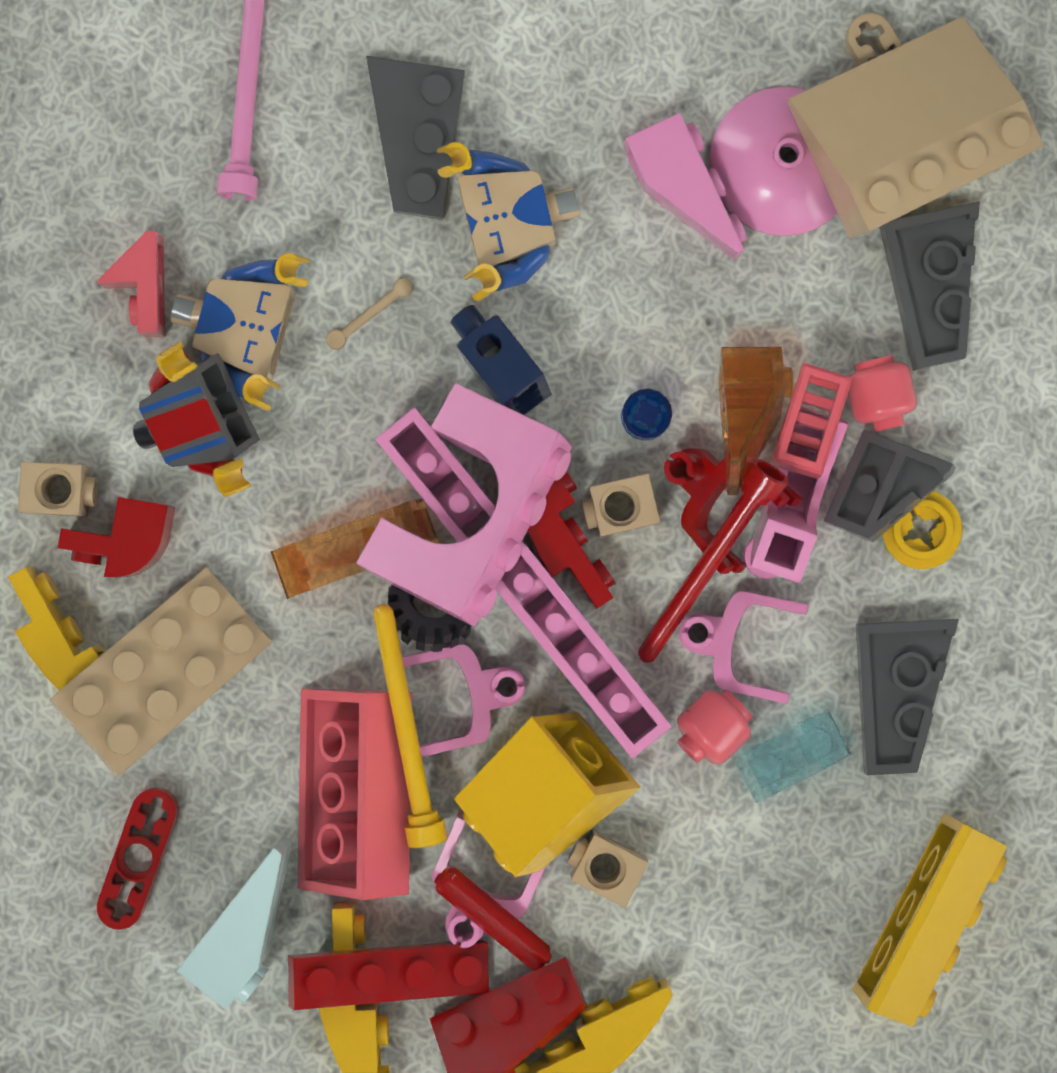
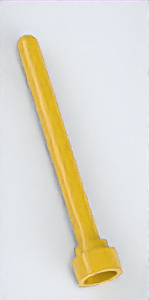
M380 604L374 609L373 617L412 813L407 815L409 823L404 826L407 843L410 848L434 846L448 839L445 820L443 817H439L437 809L431 806L394 612L389 605Z

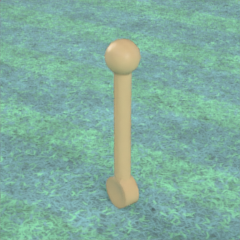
M406 278L398 279L394 283L392 291L342 330L330 331L326 337L328 346L335 350L343 348L346 344V338L397 298L409 296L413 290L411 281Z

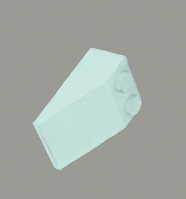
M285 836L271 850L177 970L179 974L225 1010L235 998L244 1004L269 970L262 963L271 949L293 843Z

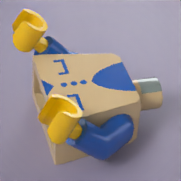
M452 142L438 148L436 152L448 154L453 163L452 166L438 169V174L444 178L458 173L464 174V176L457 177L478 262V266L464 275V279L468 280L474 277L480 280L483 285V289L472 295L473 299L481 301L494 291L525 284L549 260L550 248L554 247L556 242L552 223L580 216L574 188L545 194L539 171H530L523 162L493 152L468 150L466 146L459 142Z
M285 253L279 259L258 260L227 270L221 279H210L204 300L179 293L174 300L171 312L172 323L196 329L192 347L201 352V362L219 353L237 394L248 403L265 411H269L272 406L263 402L264 392L270 387L280 390V384L273 381L296 295L291 286L283 284L286 283L301 288L308 285V280L296 277V270L302 263L309 264L310 259L292 253Z

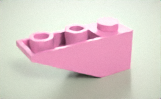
M678 113L626 137L623 148L643 191L734 260L740 257L744 251L742 242L747 241L745 230L735 213L728 216L721 201V197L726 195L725 188L715 168L706 169L699 152L705 150L704 144L694 123L686 125L681 113Z

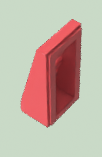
M802 364L770 464L815 479H819L823 475L852 382L851 377L810 364ZM808 383L836 391L834 400L806 392ZM804 403L829 411L827 420L799 411L801 404ZM795 423L823 431L820 440L794 432ZM789 443L816 451L814 459L787 452Z

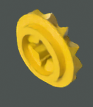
M933 491L912 509L914 515H918L921 521L940 519V522L935 524L934 528L928 532L931 539L929 543L932 549L929 548L927 543L924 544L920 538L904 541L903 537L908 535V531L914 527L911 520L913 517L910 512L883 534L885 549L899 564L919 570L935 568L948 561L959 547L962 537L960 515L948 498Z

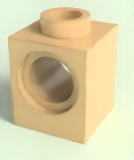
M21 462L18 512L88 517L89 507L97 505L99 493L98 478L90 476L91 467L84 465ZM65 476L71 484V494L65 502L57 504L51 498L50 486L56 478Z
M649 473L591 486L588 488L590 498L581 500L587 528L597 527L599 537L660 523ZM623 493L631 499L633 511L627 520L615 521L606 514L605 501L609 495Z
M593 830L588 840L581 837L576 841L566 863L574 867L570 873L572 881L626 908L649 862L644 855ZM602 853L611 854L619 861L616 873L608 878H599L590 870L592 860Z

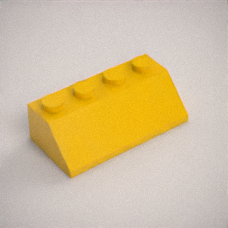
M946 813L943 814L852 989L868 1010L911 1027L915 1025L918 1017L925 1018L928 1015L936 999L937 992L933 988L942 972L948 973L958 958L960 946L956 944L964 928L973 927L981 914L983 901L980 898L988 882L995 883L1004 870L1007 857L1003 853L1007 848L1006 845Z

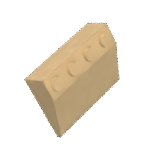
M963 16L786 100L849 238L870 232L1044 146L1024 99Z

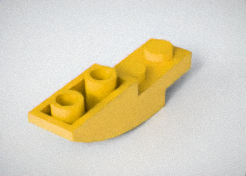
M25 567L8 576V579L32 622L14 632L28 655L45 677L60 691L104 654L105 651L101 645L92 646L83 652L81 651L78 644L84 642L83 634L70 615L63 618L54 600L60 598V593L53 579L46 571L39 574L36 567Z
M336 902L332 908L333 951L356 950L357 945H366L365 914H356V902ZM379 1003L319 1008L328 1043L342 1073H391L390 1065H381L380 1046L389 1045V1015H379Z
M653 976L646 977L630 985L626 989L629 996L610 1004L608 998H603L587 1005L588 1008L582 1012L583 1018L576 1020V1030L581 1041L573 1044L571 1038L560 1040L544 1050L545 1058L529 1066L524 1059L514 1068L515 1073L613 1072L646 1039L668 1006L673 994L666 978L656 982Z

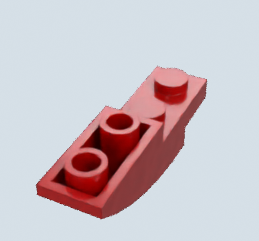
M566 471L561 479L554 480L545 497L546 507L541 519L534 526H529L527 531L550 576L554 577L569 567L594 607L598 609L614 598L609 588L616 583L600 559L591 563L582 550L581 546L586 544L588 540L574 518L570 517L563 521L559 515L560 512L575 503L570 493L578 489Z

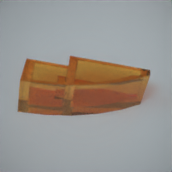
M423 498L402 503L365 518L356 519L271 551L286 598H292L366 572L367 570L358 565L357 561L381 518L424 540L439 544Z

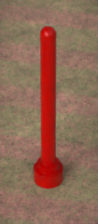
M754 459L742 476L744 484L741 487L743 495L640 646L638 656L641 661L651 663L658 657L760 505L766 506L770 500L776 501L788 484L787 477L778 468L761 459Z

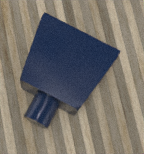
M470 305L452 318L450 324L462 338L456 345L459 352L495 402L525 415L552 395L544 373L498 315L486 321L475 305ZM494 346L500 349L495 356H483Z

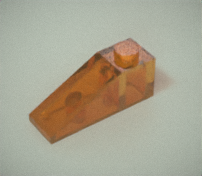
M721 347L718 391L727 495L739 494L744 484L742 480L744 473L752 461L759 458L781 419L784 398L792 397L793 370L792 367H784L782 347Z

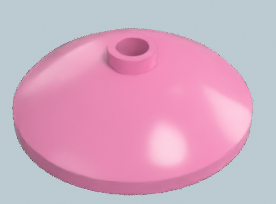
M774 87L747 96L725 115L715 132L711 144L709 166L710 169L715 168L725 188L726 195L721 197L723 205L731 214L735 213L741 223L765 234L790 236L806 233L822 226L837 214L817 166L786 101L806 91L804 89ZM783 147L792 148L796 152V161L792 163L782 161L779 156V150Z

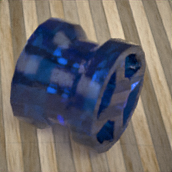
M641 389L631 394L623 404L621 411V422L626 433L634 439L641 441L654 440L661 436L669 427L672 419V408L667 397L653 389Z

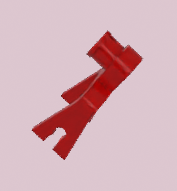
M688 448L681 452L672 453L670 457L673 460L666 459L664 463L666 478L671 483L680 485L691 496L682 512L681 526L703 553L714 538V535L707 528L709 513L726 487L737 477L744 474L752 461L757 459L752 453L735 452L719 462L705 449ZM787 485L778 499L772 502L777 507H784L786 504L798 506L803 498ZM730 550L717 568V571L720 574H728L730 571L742 573L747 566Z

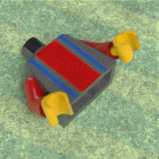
M179 341L156 357L158 366L149 381L151 395L139 402V410L144 419L134 424L133 436L137 444L143 449L157 446L165 463L169 466L187 465L191 471L214 477L215 484L220 493L225 497H229L251 487L250 482L246 481L242 475L243 459L234 460L233 458L258 442L260 438L240 396L236 392L219 353L210 356L197 365L195 362H190L188 355L182 350V347H184L182 341Z

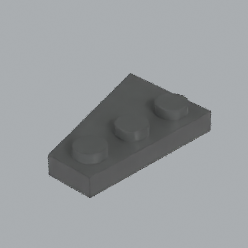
M366 56L393 211L399 214L443 220L450 177H441L438 174V169L451 166L452 159L448 154H439L436 151L442 146L455 142L465 70Z
M980 201L892 220L879 227L913 371L952 363L966 358L971 298L969 297L971 266L974 265L976 246H973L975 221L979 216Z
M959 619L856 624L865 775L918 773L933 717L934 702L940 681L944 677L947 666V654L952 636H955Z

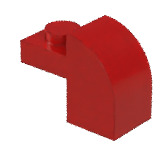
M118 497L111 536L61 528L57 548L71 550L72 561L101 565L102 556H106L104 577L121 578L138 575L155 565L164 554L170 539L175 507Z

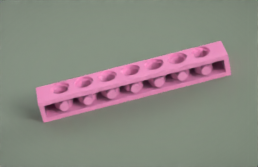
M415 407L375 439L457 542L472 537L489 521L495 506ZM521 541L522 551L512 570L509 572L505 571L496 588L497 592L633 759L672 726L525 543Z

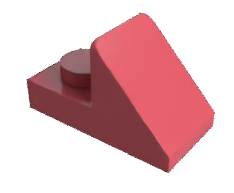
M146 231L98 279L97 284L104 289L137 288V295H131L129 298L131 325L137 326V333L145 338L165 337L164 238L157 231Z

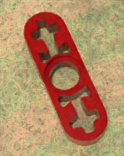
M160 787L147 789L140 793L132 803L97 901V914L103 924L109 928L116 930L127 929L134 925L145 911L179 815L178 801L167 789ZM156 797L163 800L161 808L168 812L167 819L159 818L151 832L154 835H161L159 843L147 835L132 834L134 826L139 830L145 829L149 813L142 810L143 803L150 804ZM142 844L150 850L152 863L148 870L136 872L128 867L125 861V853L130 845ZM117 873L128 881L144 882L143 890H140L137 886L131 888L127 903L134 907V912H126L121 918L114 916L115 908L108 904L109 898L116 899L120 896L125 882L115 881Z

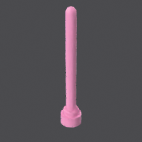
M244 0L230 163L225 164L224 172L218 174L217 196L225 199H233V193L245 195L244 200L254 201L257 199L258 178L254 176V168L250 166L265 0Z

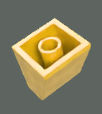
M578 712L531 717L462 789L454 800L463 810V817L466 823L474 831L481 834L492 847L498 864L515 877L540 872L640 789V785L582 715Z

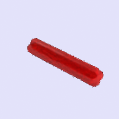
M448 866L442 873L436 876L434 880L436 892L528 968L535 971L550 962L552 958L550 946L457 868Z

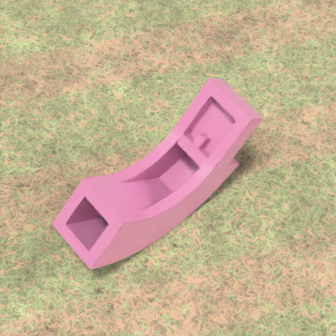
M803 406L800 407L799 411L826 420L828 418L827 414ZM839 420L823 475L819 479L776 466L787 477V485L801 496L803 500L798 506L786 504L784 507H777L771 500L766 506H762L751 550V567L797 583L801 582L818 537L816 530L817 516L828 478L848 427L847 421ZM795 423L793 430L794 432L819 440L823 432ZM789 443L787 452L809 459H814L816 451Z

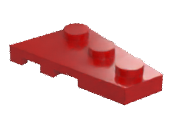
M564 957L429 1019L447 1073H515L514 1068L536 1048L542 1049L585 1011L588 1006L572 964Z

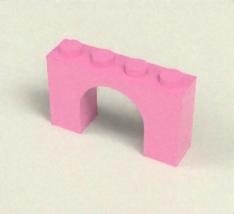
M455 383L431 428L445 442L493 466L498 479L499 493L491 518L475 535L453 544L429 542L381 518L357 564L374 576L475 627L480 617L484 618L493 608L497 598V591L495 589L505 571L509 572L516 565L522 551L520 543L529 526H534L541 519L546 507L545 497L554 480L561 479L567 471L571 460L570 451L572 446L560 432Z

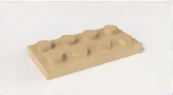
M206 567L57 692L49 701L113 774L119 777L273 642Z

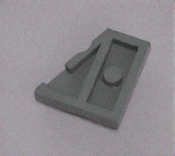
M864 429L824 518V522L873 543L954 474L956 467L953 463Z

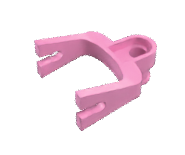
M739 591L729 600L723 618L704 613H694L682 621L679 627V639L682 645L691 652L714 657L713 675L720 689L788 704L790 694L787 692L740 683L735 679L731 665L733 640L741 617L752 605L757 604L806 615L807 604ZM696 623H702L708 629V637L702 643L692 641L689 636L691 626Z
M459 644L451 649L450 647H444L440 652L430 650L402 656L404 667L452 658L462 670L470 694L472 714L467 733L458 737L420 744L422 757L485 742L491 729L490 710L516 704L525 692V681L519 671L508 666L481 670L475 653L467 645ZM504 677H509L514 682V690L508 696H502L496 689L499 681Z
M460 809L432 874L434 884L436 876L442 873L446 867L450 866L449 859L466 822L463 817L464 812ZM545 867L540 872L529 874L523 891L520 894L503 896L487 891L484 892L515 918H520L528 908ZM451 905L445 922L448 938L454 945L461 943L460 947L462 948L471 947L483 936L485 931L470 920L473 930L468 933L461 932L456 924L465 922L469 918Z

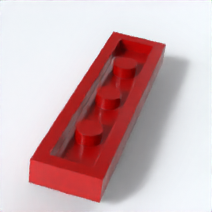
M478 940L474 945L467 948L460 947L461 943L454 945L452 942L288 955V1006L293 1010L486 993L489 992L488 942Z

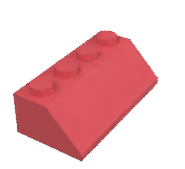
M301 689L298 889L358 900L409 895L410 847H408L404 826L409 823L407 815L411 813L410 800L388 690ZM409 692L412 704V692Z

